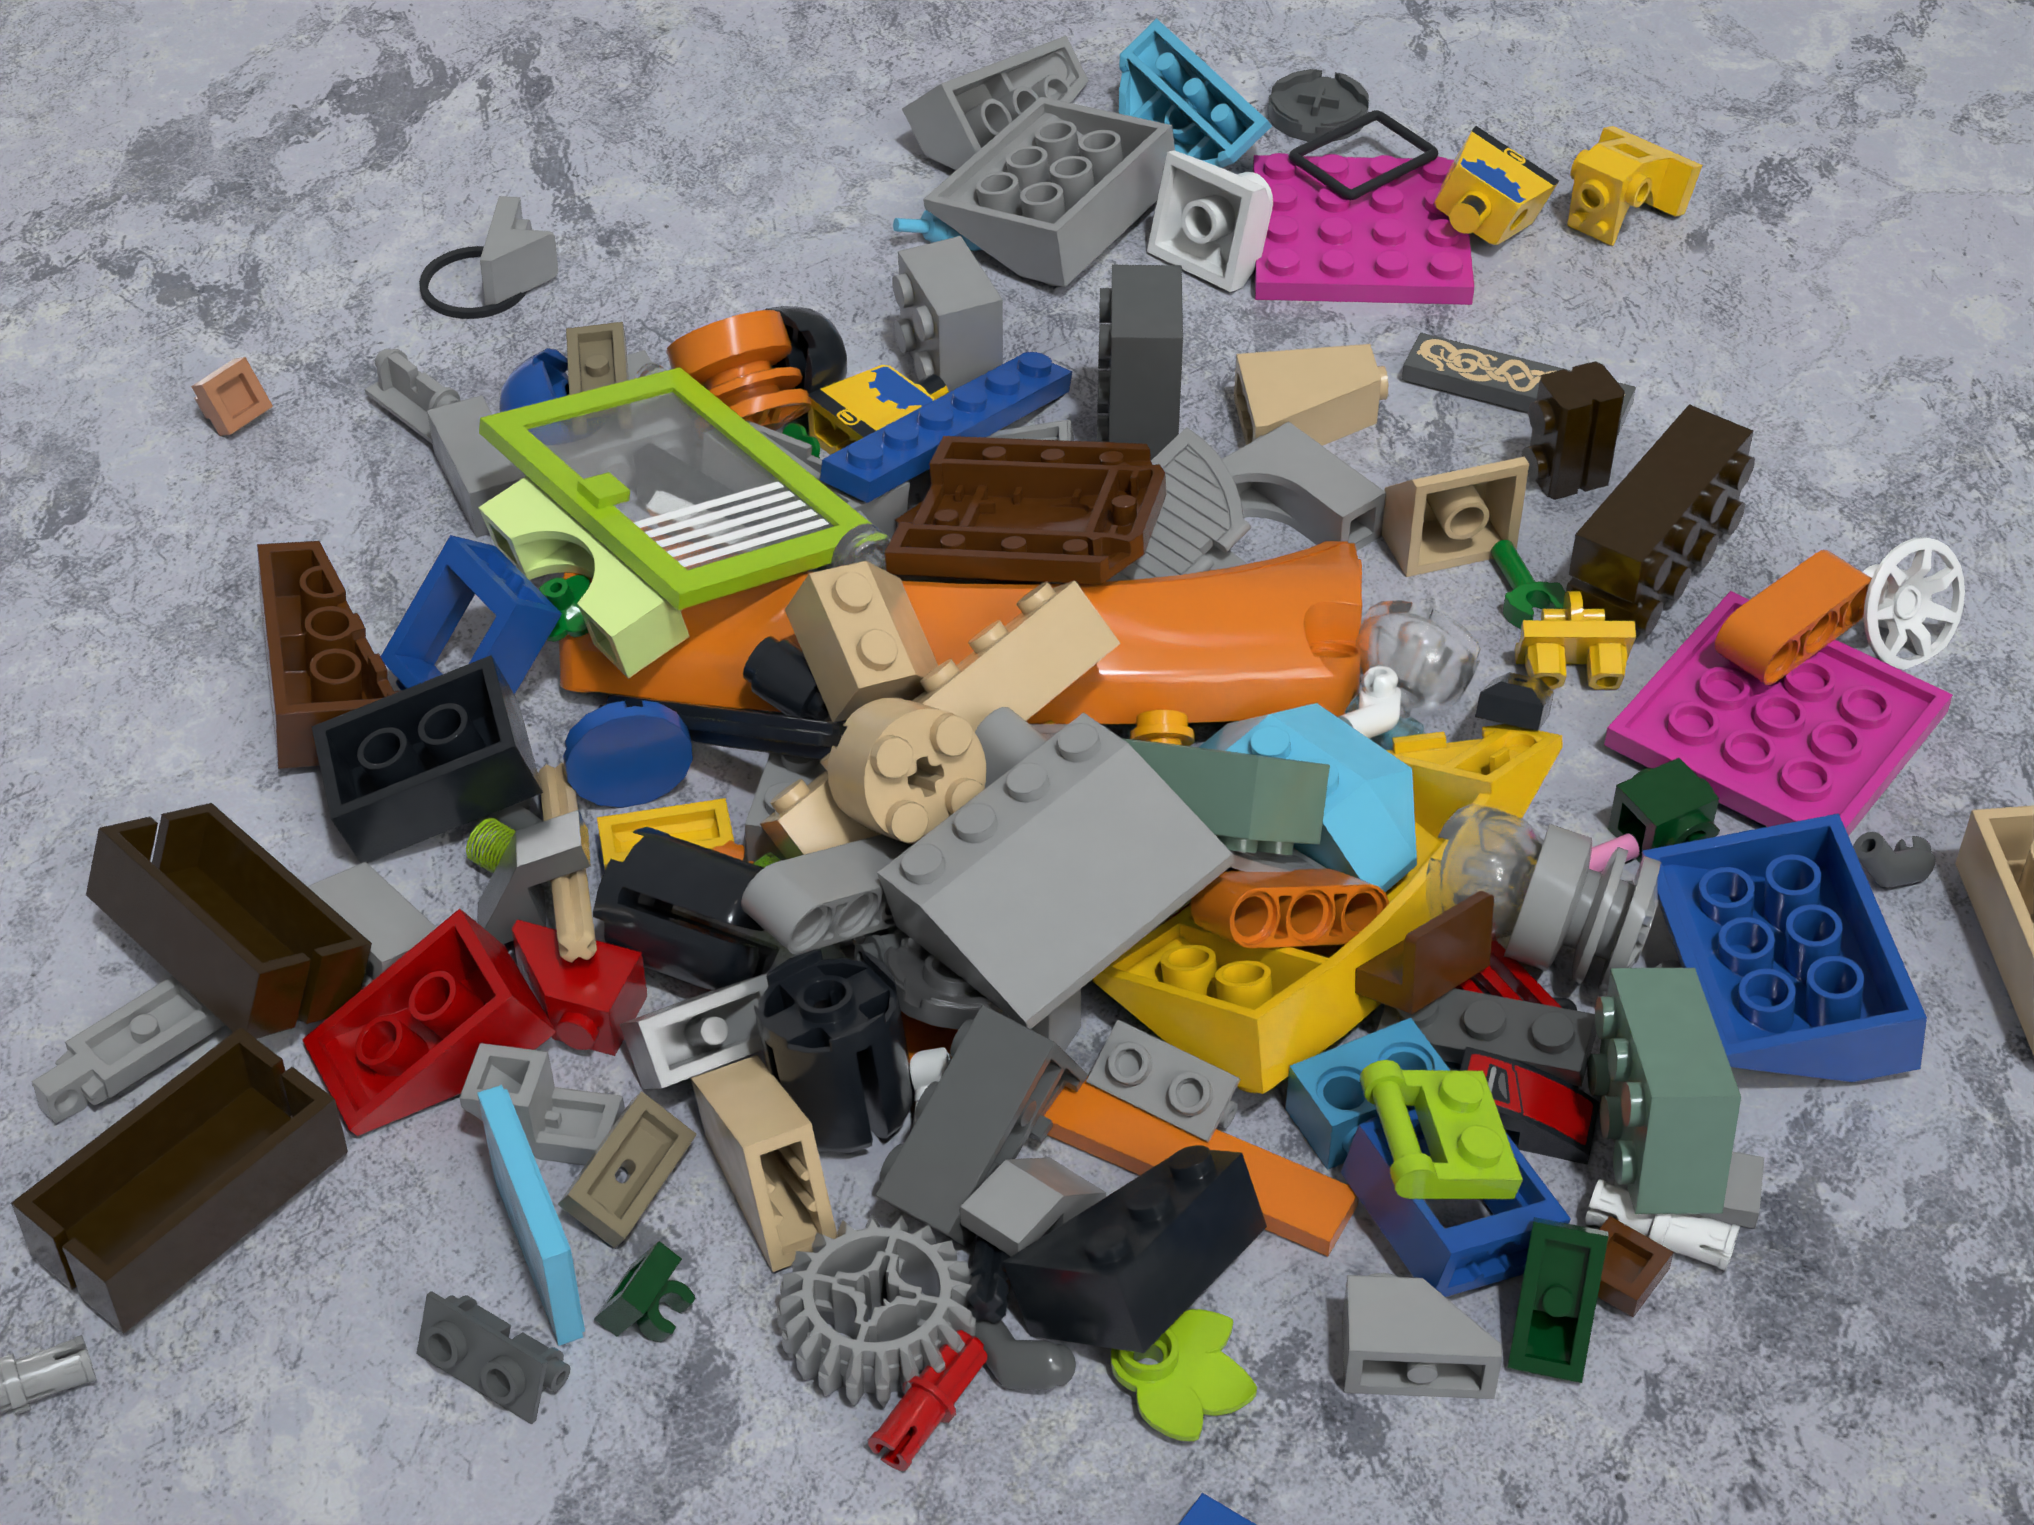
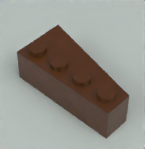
M320 541L257 544L260 605L278 769L320 766L312 726L399 691L393 690L388 680V670L380 654H374L367 641L366 628L359 614H353L346 601V590Z

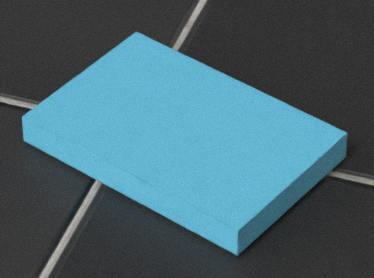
M500 1085L478 1092L494 1180L557 1344L560 1346L583 1338L582 1332H585L571 1248L508 1090L503 1089V1086Z

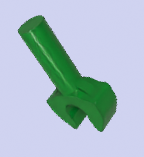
M1501 540L1492 547L1491 555L1512 588V591L1505 594L1502 612L1509 623L1521 629L1523 620H1533V608L1563 609L1566 592L1560 583L1536 582L1511 541Z

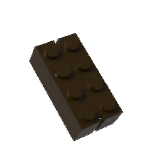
M1689 404L1575 534L1569 575L1573 578L1568 582L1566 592L1580 591L1583 599V609H1604L1605 621H1635L1636 639L1641 633L1649 635L1657 625L1663 606L1668 600L1677 601L1682 596L1692 571L1697 566L1704 568L1709 563L1721 536L1724 533L1732 535L1737 529L1745 510V503L1739 501L1740 493L1748 482L1755 464V458L1749 456L1754 431Z
M208 803L161 814L152 862L150 860L158 823L151 816L98 829L86 896L232 1032L241 1027L258 1039L295 1028L297 1020L306 1024L317 1022L330 1017L360 992L372 943L214 804Z
M240 1027L11 1202L30 1255L71 1290L77 1287L81 1298L124 1334L345 1155L348 1149L335 1099L294 1067L285 1070L281 1057Z

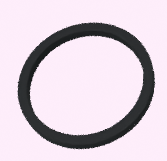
M484 246L464 247L437 257L425 267L419 280L422 299L431 309L442 315L460 319H478L502 313L521 301L527 291L524 293L520 292L498 304L473 308L445 304L430 293L428 289L429 282L437 271L458 260L481 257Z

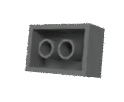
M1112 264L1111 288H1100L1099 323L1110 324H1099L1098 369L1109 370H1098L1097 413H1108V416L1097 415V442L1147 444L1150 448L1152 460L1179 435L1183 352L1182 265Z

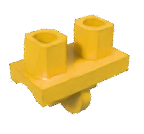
M1567 591L1564 597L1563 609H1542L1541 620H1523L1520 640L1515 645V663L1525 664L1527 675L1541 679L1550 689L1564 686L1567 677L1566 664H1587L1589 687L1595 690H1616L1620 688L1624 679L1626 663L1636 639L1635 621H1605L1604 609H1583L1581 592Z

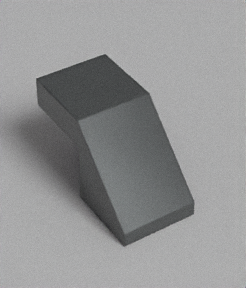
M579 810L515 831L478 902V924L502 944L513 941L512 927L517 919L546 927L545 892L540 883L591 867L588 829Z

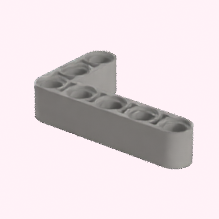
M1001 707L994 710L985 717L975 731L985 754V788L1049 740L1009 707ZM881 834L775 862L762 869L749 882L742 896V910L792 954H802L896 926L877 872L913 844L901 842Z

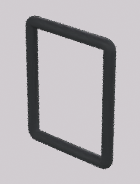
M1374 110L1294 148L1289 153V159L1343 198L1354 200L1435 160L1439 153L1435 146L1384 112ZM1374 121L1380 122L1424 152L1353 189H1349L1303 157Z

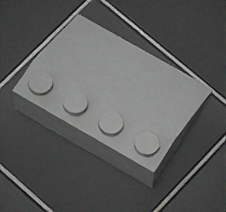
M1040 97L923 199L924 207L1019 276L1041 281L1050 286L1066 287L1157 201L1167 152L1175 150L1172 125Z
M1083 712L878 871L877 874L896 926L1017 1023L1032 1029L1232 866L1235 861L1233 853L1129 743Z

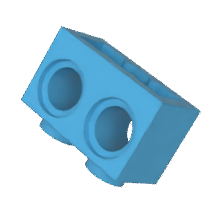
M1412 1018L1289 1066L1285 1110L1327 1170L1345 1162L1359 1124L1379 1116L1375 1104L1368 1102L1365 1098L1360 1083V1074L1365 1067L1376 1061L1391 1060L1398 1063L1402 1070H1450ZM1406 1106L1408 1111L1415 1110L1414 1106Z

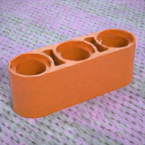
M1823 549L1736 609L1719 630L1715 640V650L1765 685H1772L1863 618L1865 598L1872 578L1832 552Z
M1295 869L1291 872L1227 871L1223 872L1192 897L1191 915L1195 923L1203 930L1242 947L1274 948L1341 945L1348 943L1368 926L1388 906L1389 900L1386 893L1379 886L1333 869Z

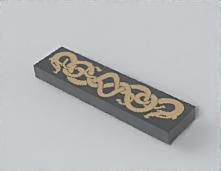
M1420 332L1403 364L1402 380L1528 413L1530 403L1537 401L1541 375L1564 368ZM1619 383L1625 394L1617 435H1619L1633 404L1636 390L1635 386Z

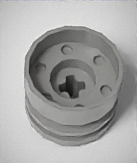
M1549 824L1504 957L1547 971L1562 945L1574 948L1572 980L1582 983L1593 956H1597L1606 960L1598 989L1608 992L1610 969L1632 968L1641 955L1659 901L1658 874L1661 862L1644 856L1633 883L1626 882L1620 878L1628 850L1617 847L1604 870L1600 873L1589 869L1592 853L1591 837Z

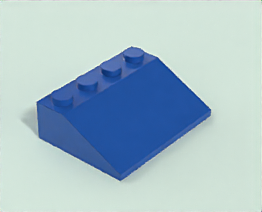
M1839 813L1642 851V859L1646 856L1661 862L1658 874V904L1682 968L1696 969L1731 1067L1847 1082H1856L1921 1069L1927 1016Z

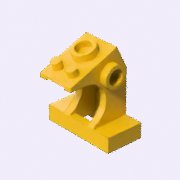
M1615 126L1604 127L1599 142L1590 150H1582L1572 164L1570 176L1574 180L1567 226L1614 246L1623 219L1630 206L1638 208L1643 203H1646L1675 217L1684 215L1703 165Z

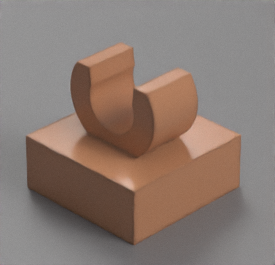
M246 357L232 359L191 386L196 394V397H194L205 418H210L219 436L231 435L273 407Z

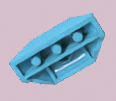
M1157 18L1120 53L1119 69L1122 71L1119 87V114L1172 125L1174 146L1177 152L1223 168L1235 163L1272 127L1270 122Z
M1318 703L1228 723L1199 746V748L1329 764L1330 769L1320 845L1294 843L1293 848L1327 869L1337 870L1379 886L1384 892L1389 890L1417 866L1412 768Z

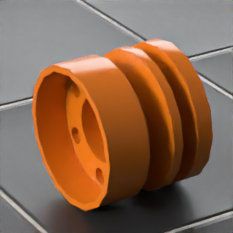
M760 310L725 318L693 330L676 339L667 347L666 354L671 369L682 368L745 421L748 420L776 431L785 424L799 418L811 408L812 403L808 392L803 389H793L801 383L802 375L800 369L794 367H771L789 355L792 350L780 312ZM686 410L688 418L696 419ZM701 422L694 426L693 433L697 444L703 446V439L714 435V433Z

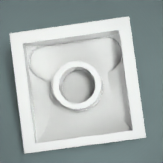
M1175 150L1167 152L1147 252L1173 265H1182L1183 270L1229 292L1243 288L1253 271H1255L1256 260L1262 257L1273 208V195L1268 183L1254 172L1234 174Z

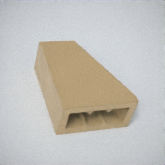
M1371 344L1236 354L1234 401L1246 445L1253 442L1257 437L1264 436L1287 422L1292 423L1320 445H1326L1377 424L1379 400H1386L1388 397L1387 371L1385 366H1377Z
M755 1055L692 1077L691 1080L708 1144L772 1272L791 1266L795 1260L796 1251L812 1252V1243L815 1240L816 1233L832 1239L838 1238L812 1123L777 1079L771 1075L761 1059Z

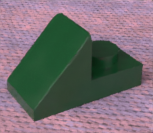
M1534 1217L1507 1368L1582 1383L1609 1237L1608 1231Z

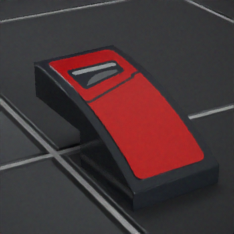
M1471 1047L1465 1048L1460 1071H1484L1504 1129L1520 1132L1519 1150L1588 1164L1600 1104L1599 1101L1566 1081L1533 1066L1491 1052Z

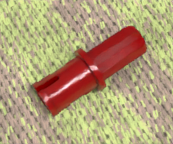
M956 1330L965 1346L959 1353L952 1350L948 1344H943L940 1347L939 1351L945 1362V1370L937 1373L931 1366L927 1365L919 1377L914 1376L907 1381L911 1384L910 1389L907 1390L878 1430L872 1433L867 1440L874 1454H878L884 1446L889 1448L880 1459L885 1464L899 1471H906L912 1464V1459L940 1422L949 1423L956 1415L954 1403L987 1361L984 1344L976 1336H971L963 1330ZM907 1382L903 1383V1391H904V1392H905V1388H906V1383H907Z

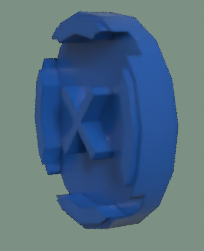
M642 700L643 707H626L625 701L609 703L586 714L569 730L565 740L566 750L563 760L568 783L580 797L600 806L619 808L646 804L669 793L685 778L693 761L689 731L677 712L658 702Z

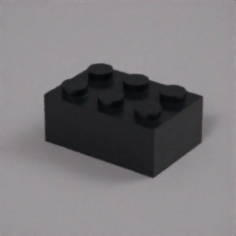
M492 655L312 726L330 818L360 863H369L543 793L519 702Z

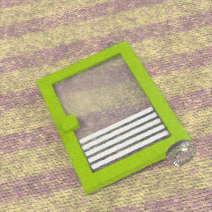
M651 362L642 366L636 373L635 378L480 417L479 434L677 610L831 563L832 567L835 568L868 561L883 570L886 569L885 550L891 540L888 535L865 519L680 367L666 370L660 364Z

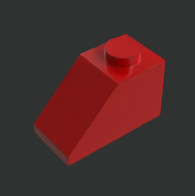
M517 919L512 927V935L518 969L556 1030V1033L551 1036L552 1039L564 1042L566 1045L578 1050L590 1049L615 1056L625 1039L620 1024L635 1019L648 997L642 952L596 940L597 951L589 960L578 957L571 963L560 956L556 929Z

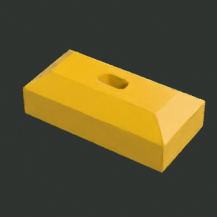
M726 798L597 817L605 870L610 859L620 862L625 860L632 847L644 837L633 833V831L644 827L668 833L673 837L711 850L715 846H723L729 840L734 842Z

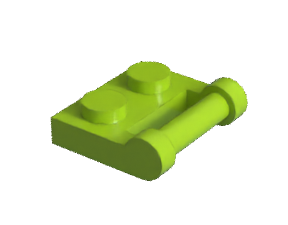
M1391 1060L1376 1061L1363 1069L1360 1074V1083L1367 1101L1376 1106L1394 1161L1390 1167V1176L1399 1196L1408 1199H1515L1523 1179L1484 1071L1402 1070L1398 1063ZM1406 1106L1415 1107L1431 1157L1422 1153Z

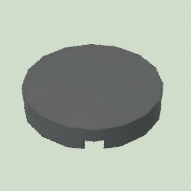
M1317 69L1292 72L1277 80L1272 86V92L1269 95L1268 118L1276 129L1287 136L1309 142L1368 113L1369 94L1358 81L1346 74L1335 72V78L1322 77V70ZM1361 127V128H1359V129H1357V130H1355V131H1353V132H1351V133H1349V134H1347V135H1345V136H1343V137H1341V138H1339V139H1337V140H1335V141L1342 140V139H1347L1348 137H1350V136H1352V135L1358 133L1359 131H1361V129H1362L1363 127Z

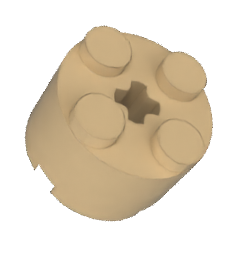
M900 698L874 700L853 712L843 724L847 729L842 735L838 747L832 746L828 758L827 773L829 787L839 809L863 827L908 844H915L985 789V754L980 740L970 723L964 717L957 716L951 712Z

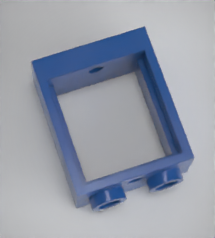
M450 535L384 649L381 658L389 670L397 677L396 685L400 690H405L442 675L434 664L476 594L496 615V618L469 664L492 655L515 695L562 613L496 546Z
M1416 1110L1408 1111L1422 1153L1431 1157ZM1379 1116L1373 1117L1365 1123L1359 1124L1341 1174L1414 1278H1423L1443 1296L1448 1297L1524 1274L1534 1217L1570 1223L1571 1218L1506 1133L1523 1179L1515 1199H1483L1494 1215L1444 1229L1424 1199H1408L1397 1194L1390 1176V1167L1394 1161Z

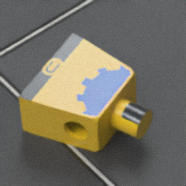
M1475 126L1450 166L1434 204L1438 210L1449 216L1451 225L1458 232L1464 234L1474 233L1489 244L1499 245L1535 221L1559 183V180L1478 126Z
M880 365L808 394L812 403L808 411L809 436L815 437L820 444V448L831 455L949 393L944 381L936 374H930L913 383L893 367Z

